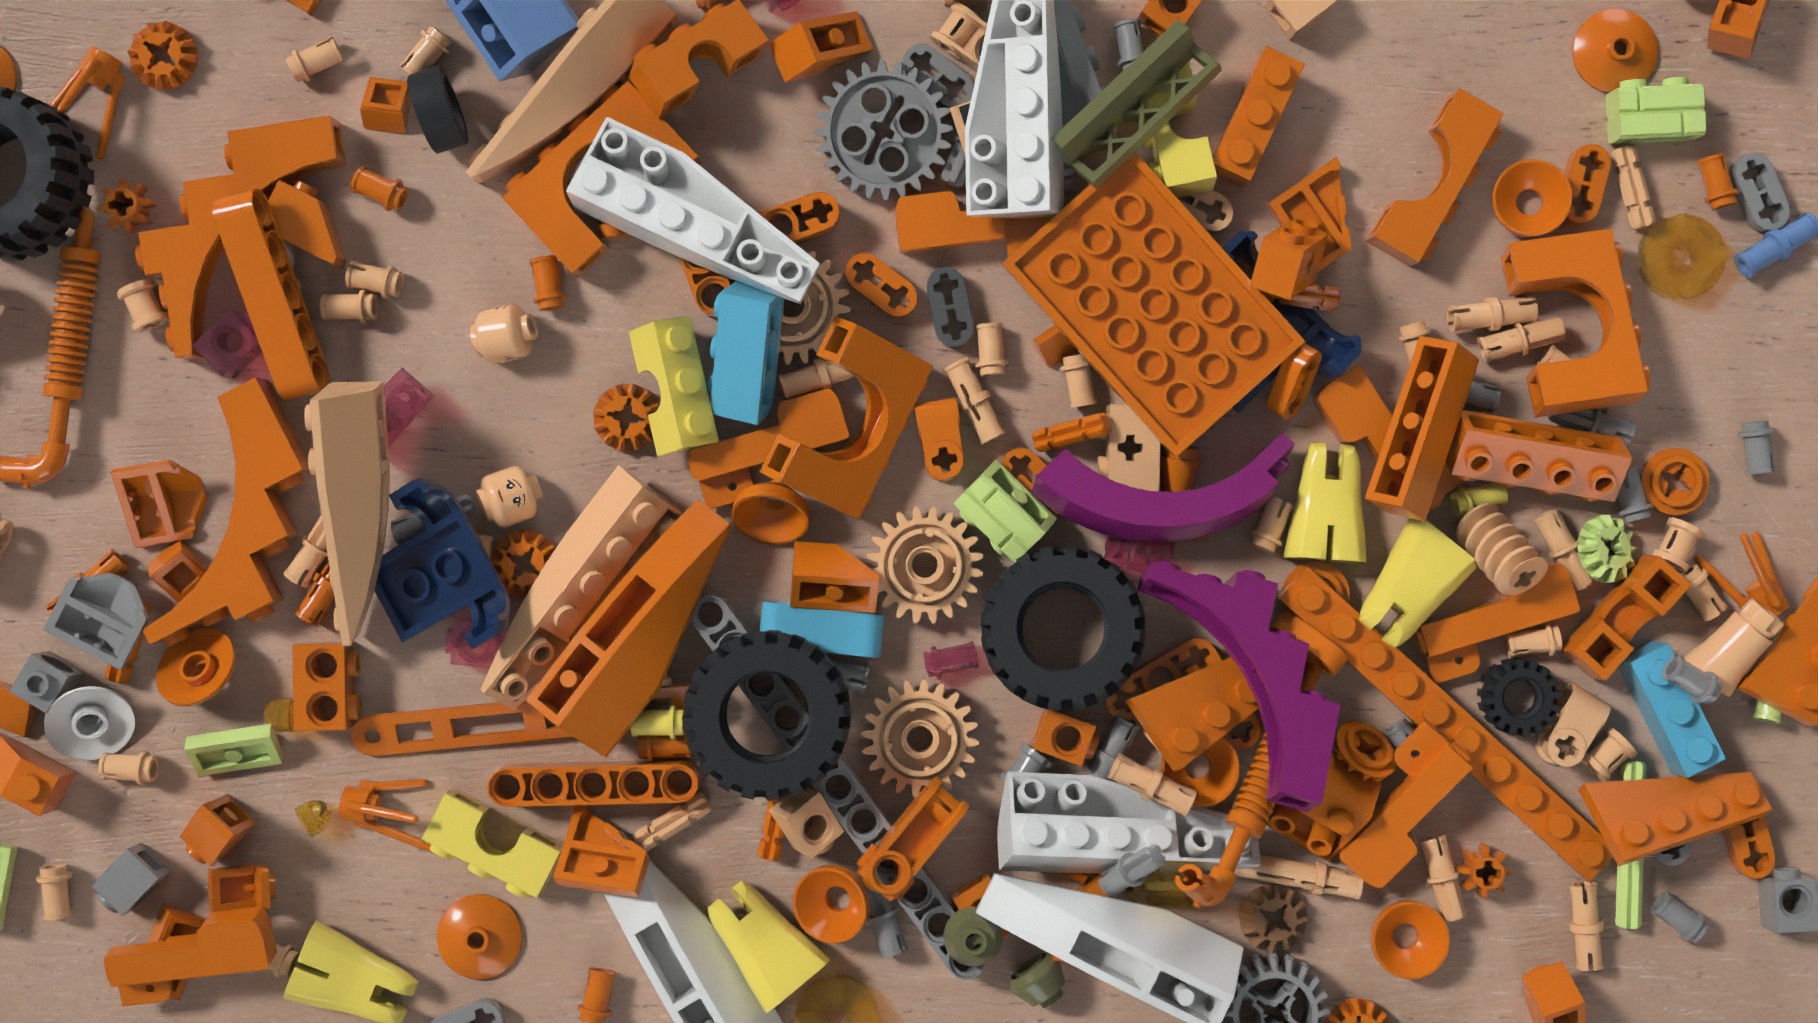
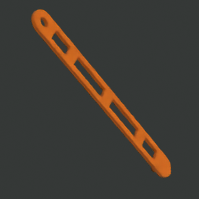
M691 683L662 686L652 699L671 697L672 705H675L677 710H685V705L683 704L684 697ZM526 700L514 710L500 702L366 715L357 720L351 731V740L355 748L368 756L572 737L557 726L547 727L546 717ZM518 712L523 714L525 729L459 736L454 734L452 719ZM430 721L433 738L409 741L399 740L397 724ZM375 730L379 733L380 739L372 741L367 738L366 732Z

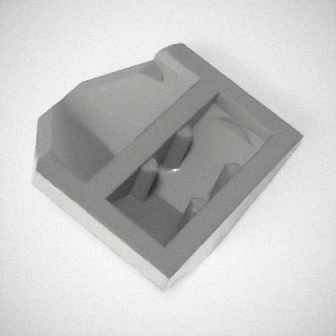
M114 573L68 579L43 631L122 670L149 617L134 583Z

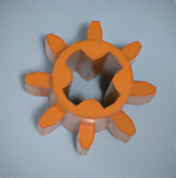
M121 178L118 181V188L112 190L103 188L102 191L106 198L104 205L99 206L98 210L111 216L107 226L118 229L124 222L126 232L136 234L137 225L143 222L151 225L153 222L149 218L150 208L156 207L157 202L144 197L148 187L138 183L131 190L129 181ZM129 199L133 200V206L128 207L126 213H123L122 207L129 205Z
M1480 842L1478 851L1462 850L1465 859L1462 865L1454 866V868L1466 877L1460 885L1463 889L1469 891L1477 885V893L1482 898H1487L1488 890L1497 889L1501 892L1505 891L1501 883L1504 880V876L1512 875V871L1503 867L1500 863L1505 859L1506 854L1497 850L1489 856V846L1483 842ZM1486 863L1490 866V871L1483 872L1481 878L1476 875V870L1484 868Z

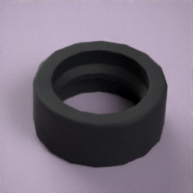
M438 65L410 74L407 78L409 94L417 119L431 149L436 154L468 144L469 137L464 116L445 70Z

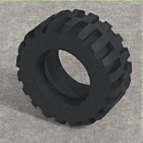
M0 87V147L11 140L19 138L26 155V173L23 183L17 194L7 204L0 207V259L17 261L24 260L27 255L36 258L46 254L49 251L47 245L58 247L67 240L68 236L65 233L69 228L77 229L83 220L79 217L83 206L89 207L92 198L91 195L87 194L88 185H94V170L89 169L87 163L92 162L93 157L90 147L81 143L84 141V134L77 125L70 122L69 116L59 113L56 108L20 91L16 92L10 88Z
M1070 545L1052 548V546L1039 548L1040 551L1029 555L1026 553L1016 559L1017 562L1008 569L1005 568L998 576V580L993 588L989 589L980 620L983 651L993 673L1011 693L1023 701L1040 708L1057 711H1074L1088 708L1111 697L1134 672L1145 643L1146 630L1143 604L1140 602L1135 586L1123 574V570L1114 562L1111 563L1103 558L1101 554L1092 550L1078 549V546ZM1061 588L1073 589L1088 596L1100 610L1104 622V636L1097 653L1085 664L1066 670L1050 668L1037 661L1028 651L1022 631L1024 616L1032 602L1045 592Z
M780 630L745 633L727 641L706 657L705 661L692 676L691 684L685 693L683 702L685 712L682 717L683 731L686 730L688 736L686 744L691 755L695 754L700 762L699 768L706 776L710 774L719 782L718 786L729 792L732 789L742 793L741 797L754 800L755 797H765L767 801L780 800L782 796L790 794L795 796L805 792L807 787L820 782L840 758L847 742L851 724L850 695L836 663L834 664L826 655L827 653L818 645L811 644L806 641V638L799 635L783 633ZM762 673L778 674L794 682L803 692L809 708L808 726L803 737L789 750L775 755H761L745 749L733 737L727 722V705L735 688L745 679Z

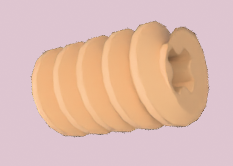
M1480 504L1469 510L1458 524L1455 534L1457 543L1475 559L1476 565L1485 572L1486 577L1495 584V587L1502 594L1516 595L1531 589L1545 576L1548 570L1547 561L1543 557H1538V551L1533 546H1528V540L1523 535H1519L1517 527L1509 523V518L1504 513L1498 512L1499 507L1496 504Z

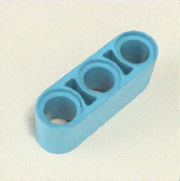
M763 601L759 632L780 630L783 633L796 634L806 638V641L811 644L818 645L827 653L881 658L886 615L790 607V603Z

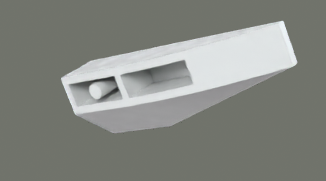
M992 0L965 126L966 215L971 217L1020 219L1054 217L1064 208L1063 160L1051 139L1063 128L1054 0Z
M609 117L605 118L566 189L573 207L583 213L689 262L801 304L820 267L819 262L684 152Z
M1008 771L1005 778L997 826L999 870L1101 874L1104 870L1116 865L1119 857L1125 853H1136L1144 847L1155 844L1161 847V854L1166 858L1164 865L1152 873L1178 872V869L1185 864H1195L1202 871H1209L1213 865L1219 864L1234 829L1225 823L1227 814L1191 806L1188 814L1184 817L1152 799L1149 802L1141 799L1140 793L1123 784L1092 775ZM1249 837L1236 868L1258 867L1261 865L1258 839Z
M622 830L619 831L624 838L630 840ZM649 860L639 898L603 892L632 949L674 1023H784L776 1008L765 1013L710 919L651 860Z
M994 873L975 911L981 917L1055 957L1187 1023H1221L1235 996L1244 947L1165 908Z

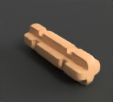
M1628 145L1612 151L1611 157L1614 168H1619L1620 174L1616 175L1624 205L1629 207L1631 211L1627 213L1630 227L1632 229H1639L1655 223L1656 218L1653 207H1648L1647 204L1650 196L1642 167L1638 168L1636 164L1640 161L1637 148L1634 145Z
M698 792L686 801V804L680 803L653 820L651 826L645 825L635 831L632 836L633 840L648 852L659 844V840L664 842L691 825L694 818L699 820L710 813L712 809L711 804L702 792Z

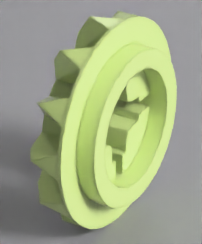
M1610 515L1596 516L1588 520L1579 533L1577 549L1580 562L1584 570L1596 581L1613 583L1627 578V571L1636 566L1632 559V554L1638 548L1631 546L1630 538L1633 532L1624 529L1623 519H1613ZM1612 541L1610 548L1614 551L1615 555L1608 556L1609 549L1605 546L1604 542Z

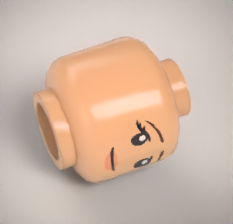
M513 303L480 312L476 317L475 324L471 325L470 328L471 343L478 356L485 357L487 361L493 364H501L527 356L532 350L533 339H536L538 336V329L533 316L526 314L520 306Z
M510 466L484 476L481 480V489L475 490L478 504L486 522L494 521L497 526L502 528L534 517L537 513L536 500L543 498L536 476L534 474L527 476L524 470L518 466Z

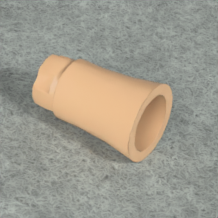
M1751 598L1743 605L1739 612L1735 611L1713 634L1683 658L1705 673L1708 671L1715 673L1718 676V681L1722 683L1721 693L1731 697L1745 674L1773 643L1771 639L1782 630L1785 624L1764 605Z

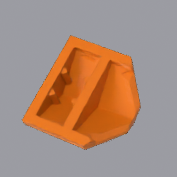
M170 459L111 470L110 474L135 548L193 538L207 502L205 486L200 476Z

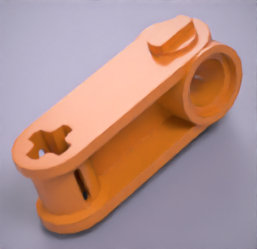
M937 776L920 791L876 846L871 844L856 862L859 866L857 874L862 877L863 883L867 888L875 893L882 894L889 901H892L894 898L901 900L914 884L915 880L913 877L957 825L970 806L965 800L959 802L941 786L942 780ZM887 859L894 865L895 876L891 882L884 885L877 879L876 869L879 863Z

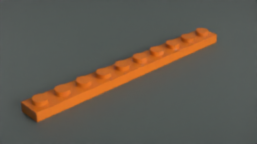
M1304 566L1276 597L1297 617L1335 643L1346 654L1348 658L1347 663L1417 727L1425 720L1451 744L1455 742L1469 754L1473 769L1469 774L1582 878L1591 882L1610 861L1613 855L1601 834L1398 648H1392L1382 641L1383 635L1375 627L1370 630L1367 629L1359 621L1360 614L1309 567Z

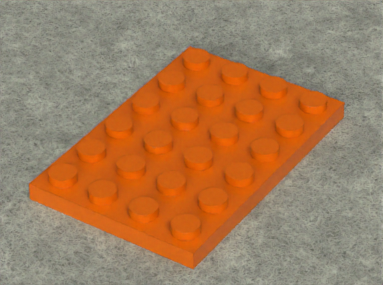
M1136 152L1097 189L1090 184L1002 263L1005 270L1174 458L1180 455L1305 342L1260 290L1249 287L1251 280Z

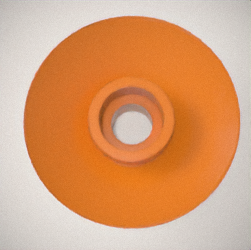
M1607 9L1596 13L1582 24L1574 38L1572 55L1575 68L1580 77L1592 88L1609 93L1616 88H1620L1619 82L1631 79L1647 80L1657 62L1658 45L1653 30L1642 17L1624 9ZM1616 41L1625 44V55H1619L1615 52L1614 43Z
M214 628L195 629L190 631L191 637L168 647L161 657L156 671V685L163 698L177 706H194L209 700L225 686L235 667L236 651L231 639L222 631Z
M487 894L469 895L453 903L443 914L437 930V945L444 962L457 974L470 979H489L503 973L517 958L522 945V927L515 911L503 900ZM477 932L484 937L483 946L476 947L471 944V933Z

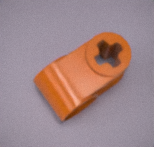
M956 397L915 403V421L918 438L922 445L926 471L937 481H950L960 473L964 463L960 437L961 424ZM945 450L948 457H955L956 462L950 465L949 472H942V468L938 465L933 466L932 460L938 458L939 451Z

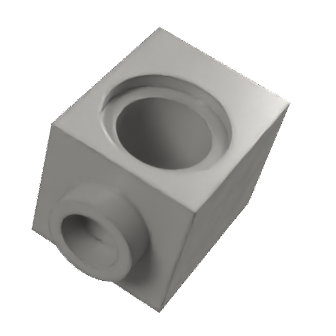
M51 651L31 654L9 692L41 711L48 713L50 707L59 696L78 688L86 672Z
M142 843L126 849L91 887L99 893L98 899L105 908L114 913L119 912L123 916L135 910L164 881L171 871Z
M1797 867L1773 868V875L1758 879L1762 927L1775 933L1818 931L1817 879L1800 873V868ZM1793 889L1794 900L1789 907L1784 908L1782 898L1788 890Z

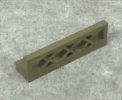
M1177 19L1051 139L1062 160L1097 189L1222 71L1221 66L1215 59L1196 45L1190 28ZM1192 58L1204 67L1193 78L1179 79V70ZM1171 91L1170 100L1163 107L1148 109V100L1155 93ZM1139 121V130L1131 137L1116 138L1117 129L1124 122ZM1108 150L1107 160L1094 172L1082 163L1091 153Z

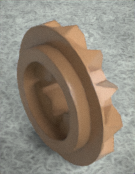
M1280 884L1260 886L1245 898L1241 906L1239 920L1242 932L1254 947L1267 952L1290 950L1294 944L1303 939L1306 925L1309 922L1306 905L1295 891ZM1262 908L1266 912L1269 910L1275 913L1278 908H1282L1281 918L1285 921L1288 928H1280L1274 925L1270 930H1267L1268 921L1259 910Z

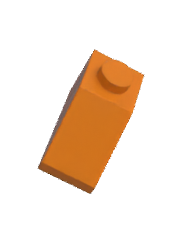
M858 11L801 21L768 43L785 83L817 76L874 50Z
M297 179L294 180L292 186L278 180L268 202L282 239L343 269L347 261L329 207L326 203L316 198L319 190Z
M795 541L790 607L876 613L880 575L838 544Z
M0 733V796L38 816L58 810L77 772Z
M226 794L203 804L195 812L179 837L187 844L185 847L186 851L192 858L199 863H207L209 866H213L224 860L258 823Z
M1563 961L1552 965H1539L1529 973L1522 975L1524 998L1533 1023H1586L1585 1001Z

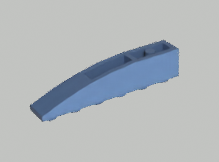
M446 0L450 9L499 81L530 74L578 30L576 25L579 19L566 0Z

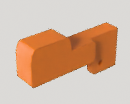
M951 191L903 196L898 199L896 205V227L901 254L1006 242L1007 256L1010 257L1053 218L1020 219L967 216L966 210L960 211L957 198Z
M1356 366L1323 385L1314 394L1312 401L1339 443L1355 442L1362 439L1377 462L1392 415L1360 366ZM1446 462L1429 512L1442 504L1440 500L1444 498V495L1465 482L1450 474Z
M824 389L782 401L778 405L779 425L689 450L690 457L687 460L692 478H697L700 484L705 505L710 509L732 504L742 490L753 485L749 468L764 464L778 433L813 450L848 440L850 435L841 404L836 394L831 389ZM732 482L737 486L734 491L729 489V484Z
M1547 562L1548 570L1538 584L1523 593L1516 595L1501 593V599L1423 623L1418 628L1415 636L1420 653L1425 656L1432 681L1438 684L1474 673L1480 665V658L1475 643L1578 613L1580 606L1571 577L1565 566L1561 563ZM1458 656L1462 658V662L1460 664H1456L1455 659Z
M1425 720L1394 752L1396 764L1408 776L1374 809L1371 820L1339 851L1340 860L1366 883L1376 888H1383L1417 855L1418 850L1415 838L1410 830L1473 769L1470 755L1455 742L1451 744ZM1417 750L1419 755L1414 757L1411 755V752Z
M259 906L211 912L197 934L171 936L166 941L111 947L105 955L103 962L110 986H118L123 1007L166 1001L173 992L171 980L266 970L277 954V948L270 917L267 911ZM148 985H152L154 989H149Z

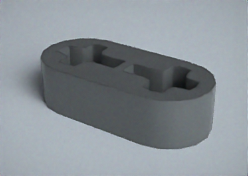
M941 267L936 269L927 281V295L937 339L944 346L959 348L970 340L973 333V320L963 276L956 269ZM941 276H948L950 282H957L958 288L952 290L953 304L945 305L942 292L934 291L933 286L940 283ZM954 310L956 321L966 325V330L960 332L959 340H953L951 334H943L942 327L947 326L949 321L947 311Z

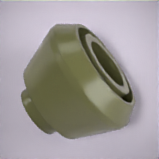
M966 907L958 910L949 918L944 929V944L948 953L954 960L967 966H979L989 962L997 955L1002 945V928L976 914L977 907Z
M1043 952L1031 958L1010 977V991L1031 1006L1040 1004L1042 1008H1046L1063 995L1061 988L1065 984V979L1060 961H1053L1052 954L1048 952Z

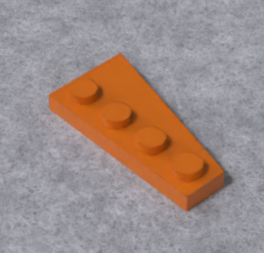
M1818 575L1802 596L1804 601L1794 614H1789L1783 622L1785 626L1776 640L1757 659L1758 665L1750 676H1745L1736 688L1806 726L1818 725Z
M1231 656L1145 693L1124 700L1173 771L1181 770L1259 708L1242 671Z
M1752 772L1695 775L1689 778L1681 776L1584 783L1578 789L1618 866L1764 817L1772 810Z

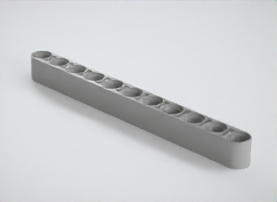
M709 594L700 598L691 617L694 627L712 651L726 643L731 637H739L751 632L731 604L724 597L717 594ZM706 602L717 603L723 611L722 621L716 626L707 625L702 621L700 611ZM769 673L773 677L774 688L767 694H760L752 688L751 677L745 679L738 686L786 751L795 746L806 732L809 710L784 676ZM788 705L794 707L800 715L799 723L792 728L781 726L776 719V712L780 707ZM842 754L835 766L833 765L827 772L826 776L817 784H812L863 854L871 844L876 846L892 827L893 823ZM834 775H843L849 780L851 788L847 794L836 796L829 792L826 784L827 780ZM860 809L870 810L876 817V823L868 830L858 829L852 822L853 814ZM883 862L879 863L876 872L883 882L888 884L895 876L894 865ZM923 865L913 878H918L925 882L927 886L926 892L918 898H911L905 894L901 900L897 901L949 971L959 979L971 980L983 971L985 964L979 966H962L957 964L945 947L944 931L936 932L929 927L928 921L932 915L945 913L951 917L957 912V909Z

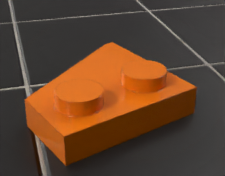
M1337 157L1266 204L1280 226L1289 220L1292 221L1294 218H1301L1316 223L1318 225L1317 230L1329 233L1318 272L1352 249L1350 231L1346 226L1345 219L1347 213L1345 195L1342 196L1339 171L1341 166Z
M575 805L553 879L557 885L639 898L650 857L647 851L632 840L624 838L619 830L611 824L603 822L591 813L587 806Z

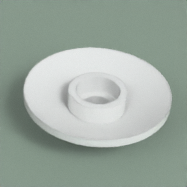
M96 686L76 688L59 696L50 707L48 713H46L44 719L45 735L51 746L59 753L78 760L100 759L103 753H116L128 743L135 728V716L129 702L113 690ZM88 714L95 715L94 717L90 718L84 717V715Z

